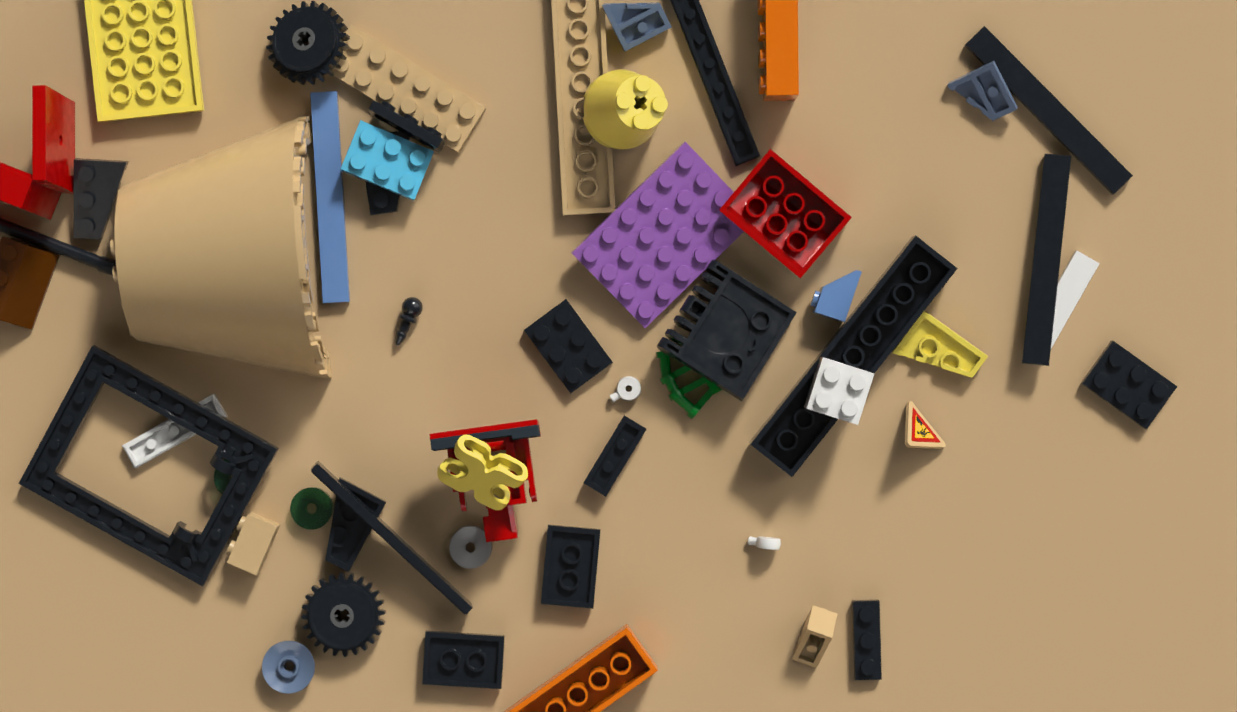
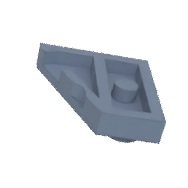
M995 61L947 84L950 90H955L966 98V102L973 107L979 108L992 121L1018 108Z

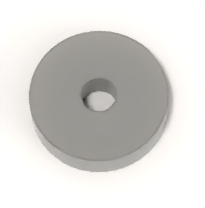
M465 526L452 536L449 550L453 560L461 567L477 568L483 565L490 557L492 542H486L485 531L482 528ZM469 542L474 543L476 546L475 551L469 552L466 549V544Z

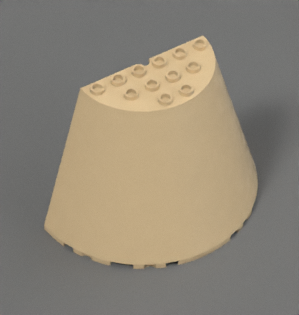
M310 116L291 120L129 182L118 189L114 215V239L110 241L111 254L115 255L116 266H113L112 274L114 282H118L121 307L124 310L129 326L130 336H134L140 342L324 379L332 378L330 352L323 346L322 337L314 336L313 333L319 331L316 312H312L311 305L314 303L311 291L307 253L304 183L301 184V176H304L305 157L299 156L306 155L307 146L313 143Z

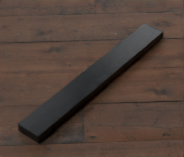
M670 0L735 167L759 158V151L700 1Z
M985 26L964 45L983 65L995 61L1009 91L1112 195L1133 176Z
M1044 154L1022 364L1049 366L1071 156Z
M317 461L312 466L311 472L463 614L467 615L473 606L464 595L322 463Z

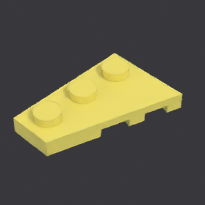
M925 310L892 351L893 354L912 358L916 361L938 366L973 378L988 358V355Z

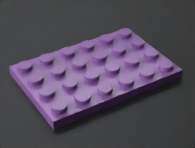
M683 142L571 253L646 328L706 269L711 260H716L744 231L719 211L734 192L686 142Z

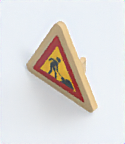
M909 401L906 404L905 445L908 448L943 449L946 447L945 442L914 403Z

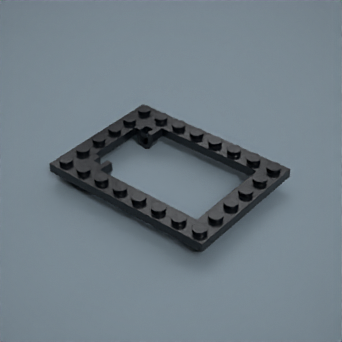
M93 345L18 484L203 587L279 448ZM104 383L218 446L210 464L218 471L233 476L202 533L198 530L192 532L185 529L187 524L180 521L177 522L171 535H168L57 473Z

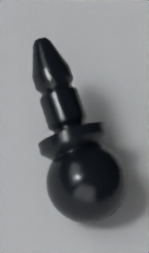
M409 297L402 303L403 313H400L399 317L403 320L400 322L395 339V344L398 346L406 338L411 322L416 323V317L423 310V305L418 298Z

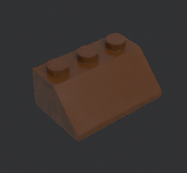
M2 236L0 240V321L33 330L60 257L59 255L13 238Z

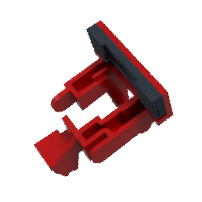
M537 419L429 434L431 450H447L448 458L457 459L454 447L457 440L463 435H470L487 443L491 448V452L506 450L507 455L517 459L527 467L528 477L526 480L529 481V495L532 502H537L529 438L541 437L539 421ZM525 483L517 488L507 486L510 491V500L502 510H494L486 506L489 515L483 517L486 542L518 538L517 517L514 505L527 503ZM453 489V492L459 493L461 511L466 512L467 501L465 492Z

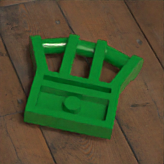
M661 351L656 352V358H659L660 381L662 385L665 384L670 392V395H668L670 400L675 401L688 413L687 416L690 419L694 418L712 395L723 390L704 377L679 389L675 378L692 369L685 365L671 373L670 357ZM705 383L709 388L695 405L684 396V394Z

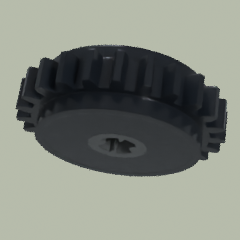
M302 1L300 8L292 4V11L290 12L284 9V16L282 18H275L278 24L270 26L273 35L267 36V39L272 44L266 46V49L273 53L268 56L269 60L274 63L273 67L280 71L279 74L284 78L288 77L293 83L298 81L301 85H305L307 80L314 85L316 78L324 82V75L329 74L333 76L332 69L334 67L340 69L341 66L338 62L340 59L346 60L347 58L343 55V50H349L350 47L344 41L349 40L350 36L344 33L348 30V27L342 23L344 19L333 8L330 7L328 9V6L324 3L319 5L315 1H311L310 6L305 1Z
M340 572L338 579L333 574H330L329 582L322 578L319 580L320 588L316 585L311 587L314 595L307 594L305 596L310 602L302 605V608L307 610V613L303 614L301 619L308 620L303 629L311 630L307 638L315 637L317 641L314 646L324 645V653L330 648L333 649V656L342 651L343 656L347 657L349 650H352V653L357 655L359 653L358 647H361L364 651L367 650L368 645L366 642L374 644L376 641L373 634L380 635L382 633L377 627L378 625L385 624V620L380 619V616L384 615L386 610L379 608L384 603V600H377L376 596L380 591L372 592L370 589L373 583L363 584V576L357 581L354 580V573L345 578L344 572ZM338 609L340 611H343L344 609L348 610L349 614L347 616L350 617V619L345 617L343 620H341L338 617V615H340Z

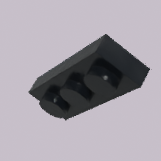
M373 100L369 107V112L372 116L440 153L444 146L440 132L429 126L425 129L417 125L419 121L408 114L401 116L394 112L396 110L394 106L385 101L378 103Z
M624 415L583 483L606 497L647 428Z
M878 599L852 600L854 679L882 680L880 601Z

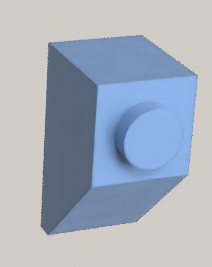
M855 270L821 287L820 292L815 291L810 306L814 307L813 313L845 322L862 272Z

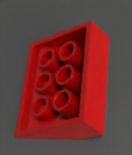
M771 149L719 209L721 213L800 279L852 218Z

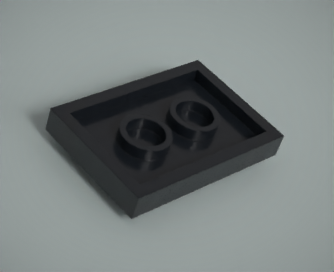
M567 299L524 329L570 394L613 363Z
M1113 340L1109 342L1081 382L1086 388L1144 429L1150 426L1177 388L1175 384Z
M548 524L541 604L594 608L601 529Z
M426 630L422 684L502 689L505 635Z

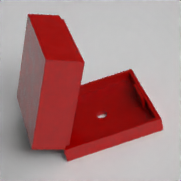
M46 85L32 86V174L0 162V201L51 220L61 194L74 193L75 102Z

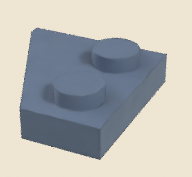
M659 2L604 3L601 5L624 51L672 27Z

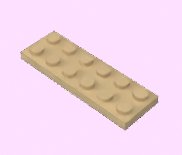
M351 24L346 32L350 39L344 41L350 47L349 50H343V55L347 58L346 60L340 59L338 62L341 66L340 69L336 67L332 69L333 76L378 103L385 101L396 108L394 112L401 116L408 114L419 121L417 125L425 129L428 126L434 128L442 134L441 138L444 144L459 153L485 112L486 107Z

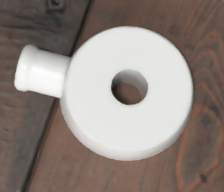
M623 377L617 383V391L609 396L613 402L620 398L625 401L635 400L641 393V384L635 377ZM628 385L632 387L630 392L626 391V386Z
M750 536L748 544L756 545L757 548L779 550L781 540L773 537L758 536L756 538Z

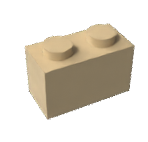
M253 512L249 513L247 517L242 516L236 531L240 532L236 541H231L226 555L229 556L227 563L251 574H259L280 524Z

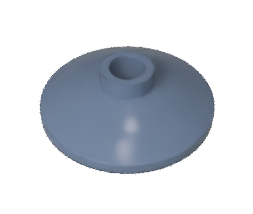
M281 641L273 645L266 652L262 662V673L267 684L274 690L286 694L296 693L304 689L312 680L315 672V662L311 652L303 644L296 641ZM287 661L294 663L293 670H288L285 667Z

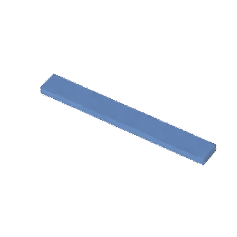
M312 92L310 97L323 303L350 302L343 173L340 170L342 156L338 92Z

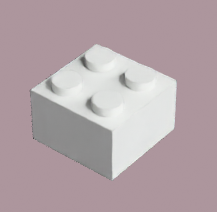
M820 357L804 408L858 425L874 373Z

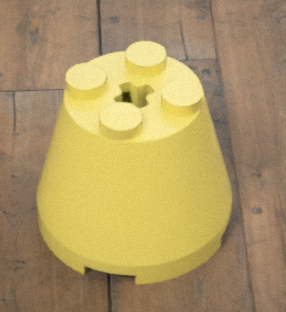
M613 70L596 78L586 90L583 120L591 136L603 146L614 149H631L645 143L653 135L664 116L668 102L662 88L654 80L630 70Z

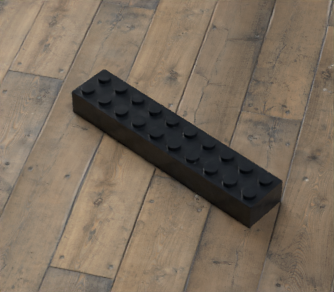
M916 235L911 237L754 435L749 444L789 476L793 477L838 420L837 418L804 408L820 357L875 374L958 268Z

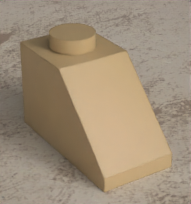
M814 605L812 606L804 622L792 660L817 668L833 637L837 613Z

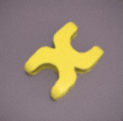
M470 435L461 436L455 443L454 453L457 459L447 458L437 469V475L441 482L459 492L474 490V498L479 503L494 510H502L509 503L510 491L507 486L512 488L520 487L528 477L527 467L522 462L503 453L492 456L491 448L487 443ZM447 470H450L456 475L450 474Z

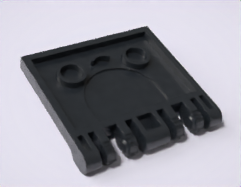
M711 260L706 267L707 272H703L701 275V280L709 286L716 288L717 291L713 295L700 286H694L692 291L700 299L689 295L679 312L691 321L696 322V324L682 316L676 315L673 319L674 323L682 329L689 331L690 334L685 338L675 330L667 329L665 332L667 338L662 337L657 348L742 401L797 312L720 262Z

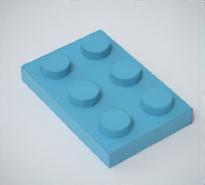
M360 120L340 170L414 201L434 151Z

